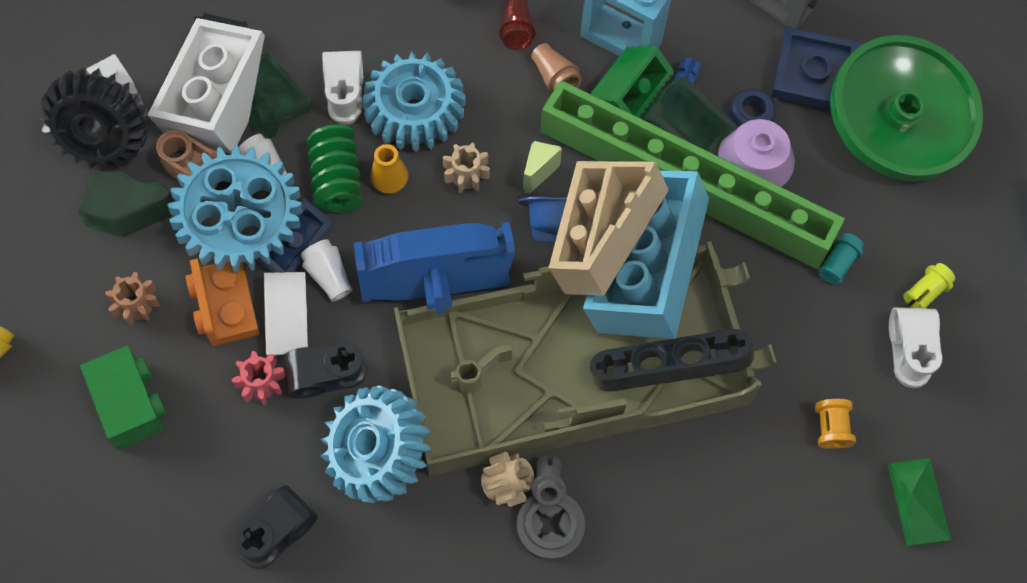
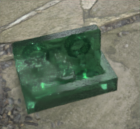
M684 76L661 90L642 119L714 154L720 142L737 129V125L726 113L719 109L695 84L691 83Z

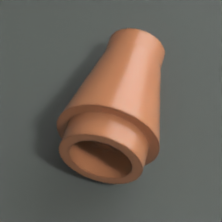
M547 43L541 44L534 49L531 59L537 65L550 93H553L560 80L579 88L582 77L578 66L553 50Z

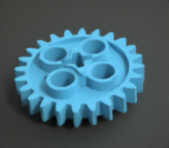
M234 145L232 154L227 156L223 149L218 147L217 158L213 160L206 153H202L204 164L201 167L189 162L188 166L192 175L179 174L177 176L183 188H171L172 197L177 202L168 204L171 215H174L170 219L173 230H179L175 234L179 244L187 243L185 248L189 256L200 252L199 259L202 265H206L214 258L217 271H221L226 262H231L234 273H238L241 262H246L252 271L255 270V259L259 257L266 264L271 263L269 257L271 250L282 255L284 250L281 240L293 243L294 235L289 228H300V219L296 215L302 213L301 202L295 201L300 198L299 187H291L294 184L293 174L287 173L283 175L284 165L282 161L271 166L270 153L266 152L260 159H257L254 147H251L245 156L240 155L238 145ZM219 182L231 183L225 190L213 189L214 185ZM264 190L270 192V195L265 199L257 200L252 198V195L257 191ZM203 199H209V200H210V201H205V202H202V203H201V201H202ZM271 214V216H270L269 218H264V217H262V216ZM209 217H217L220 219V221L212 227H205L201 225L202 222ZM248 226H256L260 229L259 232L252 236L240 234Z

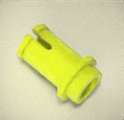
M937 263L935 266L929 265L925 270L926 275L909 291L904 293L903 298L907 304L913 299H918L910 306L911 308L926 309L943 291L949 292L953 288L952 282L955 281V275L946 265L942 263Z

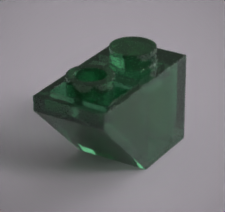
M95 169L76 211L86 227L119 237H126L172 216L168 204L175 201L170 190L161 183L155 181L143 183L133 180L130 176L120 171L112 170L108 173Z

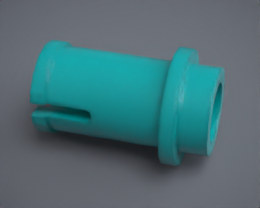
M844 233L841 237L835 238L833 241L834 249L823 266L818 270L820 272L819 275L833 285H840L855 259H860L863 256V242L857 236L850 233Z

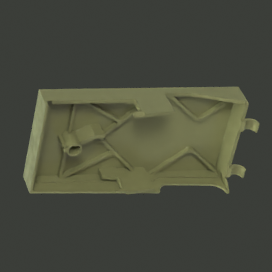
M711 241L697 248L676 338L728 329L740 330L728 288L744 284L750 279L745 262L734 268H721ZM549 266L539 268L538 271L523 274L525 281L534 279V284L453 300L452 307L444 308L445 313L437 314L436 309L429 310L427 306L400 312L398 307L394 308L412 399L418 403L416 410L422 411L426 415L421 425L431 431V433L423 438V443L431 448V450L424 452L429 476L490 463V457L503 452H507L509 456L516 453L519 456L750 406L762 386L761 381L755 377L754 371L770 367L777 362L772 345L770 344L763 349L754 351V360L751 365L739 372L619 391L601 390L596 386L590 371V362L596 354L607 349L667 340L668 338L597 333L583 310L587 295L564 294L549 270ZM738 346L730 347V355L738 354ZM710 349L712 359L717 358L715 349ZM689 351L683 355L681 361L687 364L697 363L702 359L703 353ZM657 357L647 358L641 363L640 368L646 371L654 370L660 366L662 360ZM631 362L627 363L629 368L628 372H633L634 370ZM615 366L607 367L605 375L613 374Z

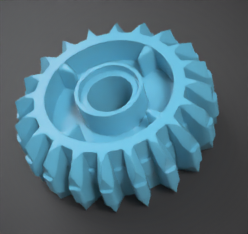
M411 51L409 59L402 60L396 54L394 64L383 60L381 71L372 70L370 75L371 81L365 82V95L362 98V106L365 109V120L368 124H371L372 132L375 136L382 135L383 141L386 144L396 140L397 148L400 151L406 144H412V149L417 152L419 144L425 143L432 150L434 139L445 143L448 138L447 132L456 133L458 121H462L464 117L465 94L462 92L463 84L460 78H456V72L453 70V67L445 68L442 58L432 63L428 53L422 59H416V55ZM412 99L420 100V102L416 104L407 103L409 100Z
M373 386L372 389L358 388L357 396H345V407H333L336 414L335 421L325 422L331 429L330 434L320 439L328 445V450L320 457L327 462H331L325 473L335 478L333 486L345 491V495L352 499H362L363 502L374 503L393 500L394 494H406V483L413 484L419 482L415 470L416 468L422 469L427 467L424 461L421 460L422 452L431 450L427 444L423 443V438L431 433V431L421 425L426 415L422 411L416 410L418 403L406 397L401 391L389 390L382 386Z

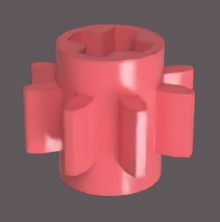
M252 351L251 358L247 359L244 363L242 361L236 362L241 376L234 377L232 383L235 388H244L241 396L246 403L254 397L260 399L262 404L266 405L267 398L274 393L276 395L282 394L277 380L284 379L286 374L283 368H274L277 361L272 353L265 359L259 357L255 351ZM266 374V378L264 380L259 379ZM254 376L259 377V378L255 379L254 382L252 381V378H253Z

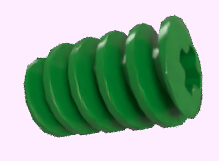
M327 125L318 128L307 138L308 161L310 163V176L312 177L311 188L314 192L313 203L321 211L332 214L351 213L359 209L363 205L364 200L359 195L362 191V185L357 181L360 178V171L356 168L359 161L356 154H354L357 149V145L353 141L355 132L352 127L347 125Z

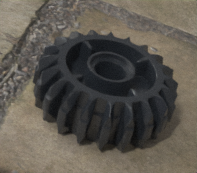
M82 67L76 73L68 70L61 78L58 77L51 83L41 99L42 103L40 105L42 108L38 118L44 121L42 132L51 134L49 144L62 147L61 156L69 153L75 157V164L84 160L87 161L90 169L100 163L107 170L113 164L121 167L127 160H132L133 157L137 156L140 147L144 146L147 140L146 135L150 128V120L146 118L148 107L139 104L141 102V94H131L129 92L130 82L121 85L116 82L115 73L107 78L103 76L100 68L90 74Z

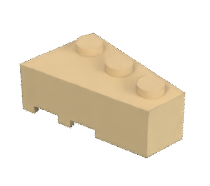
M577 161L549 265V270L564 294L605 295L668 192V187L656 162Z

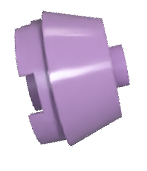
M756 119L744 123L723 139L718 151V157L779 187H782L790 179L795 166L794 153L788 135L779 125L769 120Z

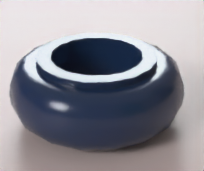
M746 89L737 93L731 100L729 114L734 125L740 127L744 123L756 119L774 122L776 108L771 97L765 92L757 89ZM746 105L757 106L761 110L762 115L758 117L749 116L742 107Z

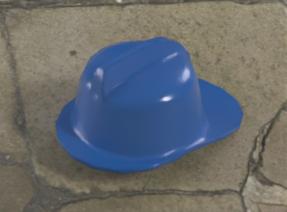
M527 197L518 200L520 205L528 207L534 240L539 242H556L567 197Z

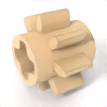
M473 142L469 146L459 147L455 144L452 157L443 156V167L447 169L444 172L445 182H454L458 186L459 193L464 189L472 188L479 191L481 178H490V168L486 166L488 163V153L483 152L480 154Z
M503 452L490 457L491 466L483 468L481 484L486 496L491 500H496L497 505L507 503L509 507L525 502V492L532 490L534 473L529 462L524 458H519L517 453L509 456L507 452Z

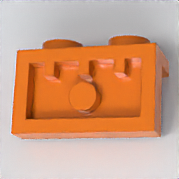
M198 258L190 260L192 274L186 275V282L191 298H198L200 310L193 312L198 334H206L212 347L260 335L244 262L240 263L238 273H234L231 262H226L222 270L217 271L215 264L201 266Z

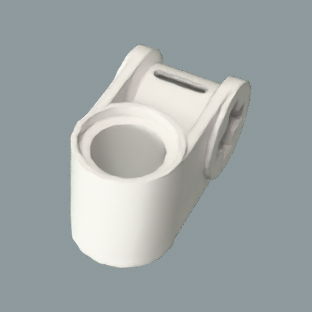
M323 52V77L329 116L338 124H352L362 114V52Z
M894 307L890 313L889 337L892 342L894 373L898 381L906 387H922L928 382L931 374L936 372L942 364L939 337L940 319L936 309Z

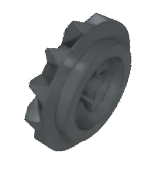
M567 494L557 504L551 506L544 505L536 500L534 496H531L525 501L518 513V537L528 552L540 556L543 560L548 558L562 559L576 550L582 541L585 532L583 511L578 503ZM562 512L563 515L558 524L561 535L550 532L547 536L544 535L542 538H539L543 529V523L537 513L542 518L546 517L551 520L555 516L558 517Z

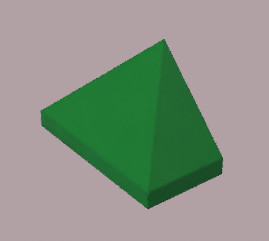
M930 458L889 463L887 466L907 547L949 542L951 537Z

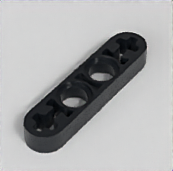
M728 329L607 349L593 357L590 362V371L599 389L619 391L739 372L751 365L754 360V350L751 338L745 331ZM738 346V354L730 355V347ZM710 349L716 350L717 358L712 359ZM689 351L703 353L702 359L697 363L687 364L681 361L683 355ZM657 357L662 360L660 366L654 370L646 371L640 368L641 363L647 358ZM631 362L634 370L633 372H628L629 368L627 363ZM615 366L613 374L605 375L607 367Z

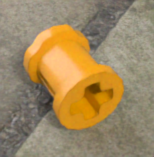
M827 399L815 403V412L820 414L821 436L818 438L819 447L841 449L854 446L856 436L851 434L849 412L853 410L852 401L847 399Z

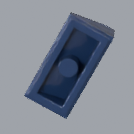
M305 197L296 200L301 202L302 213L296 215L300 219V228H289L294 235L293 243L281 240L284 253L280 255L271 250L269 252L270 264H266L260 257L255 259V264L266 272H295L303 262L301 253L309 246L319 242L334 224Z

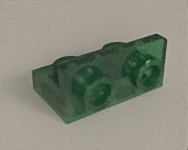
M269 52L261 53L249 119L252 125L258 128L266 139H272L276 136L280 123L310 113L313 101Z

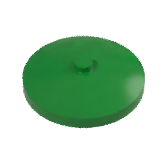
M889 35L870 40L857 48L847 58L837 72L832 84L830 96L831 114L840 138L858 160L872 170L887 177L903 181H926L943 176L965 160L979 140L983 125V107L977 86L966 68L952 54L930 41L908 35Z

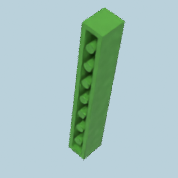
M562 80L559 81L542 109L541 133L597 161L656 162L660 171H698L709 197L706 215L817 270L845 218Z

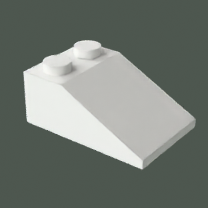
M197 18L148 113V117L163 133L179 130L208 148L217 150L218 147H221L225 153L232 154L234 145H238L249 122L265 37L263 32Z

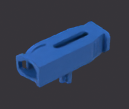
M510 222L502 223V226L497 231L489 225L468 223L400 232L364 244L362 242L354 243L357 273L363 302H370L371 299L412 300L426 298L429 310L436 309L437 314L445 313L444 308L452 307L451 294L511 286L509 271L515 254V247Z

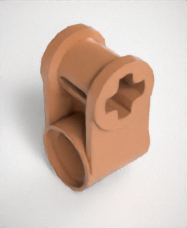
M179 130L165 132L156 143V150L165 172L178 180L177 176L179 174L192 175L188 166L189 162L195 163L200 167L204 164L202 153H206L212 160L217 158L216 150L204 146ZM174 152H185L178 158H170V155Z

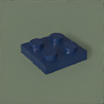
M786 27L771 97L831 110L830 96L835 76L847 58L859 48L860 42Z

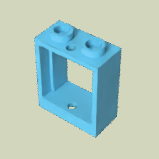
M584 0L580 37L617 56H620L627 46L631 48L632 46L647 47L649 45L652 47L654 45L659 48L663 40L671 0ZM604 1H606V2H608V3H610V4H612V5H614V6H616V7H618V8H620V9H622V10H624V11L630 13L631 15H633V16H635V17H637V18L643 20V21H644V24H642V23H640V22H638V21H636V20H634V19H632V18H630V17H628V16H626V15H624V14H622V13L616 11L615 9H613V8H611V7L605 5V4H604Z

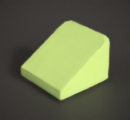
M534 141V144L532 143L524 171V193L530 194L560 166L561 147Z

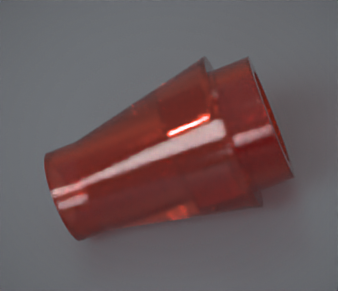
M506 0V8L499 36L504 45L509 49H525L531 45L532 40L536 36L535 26L528 7V0Z

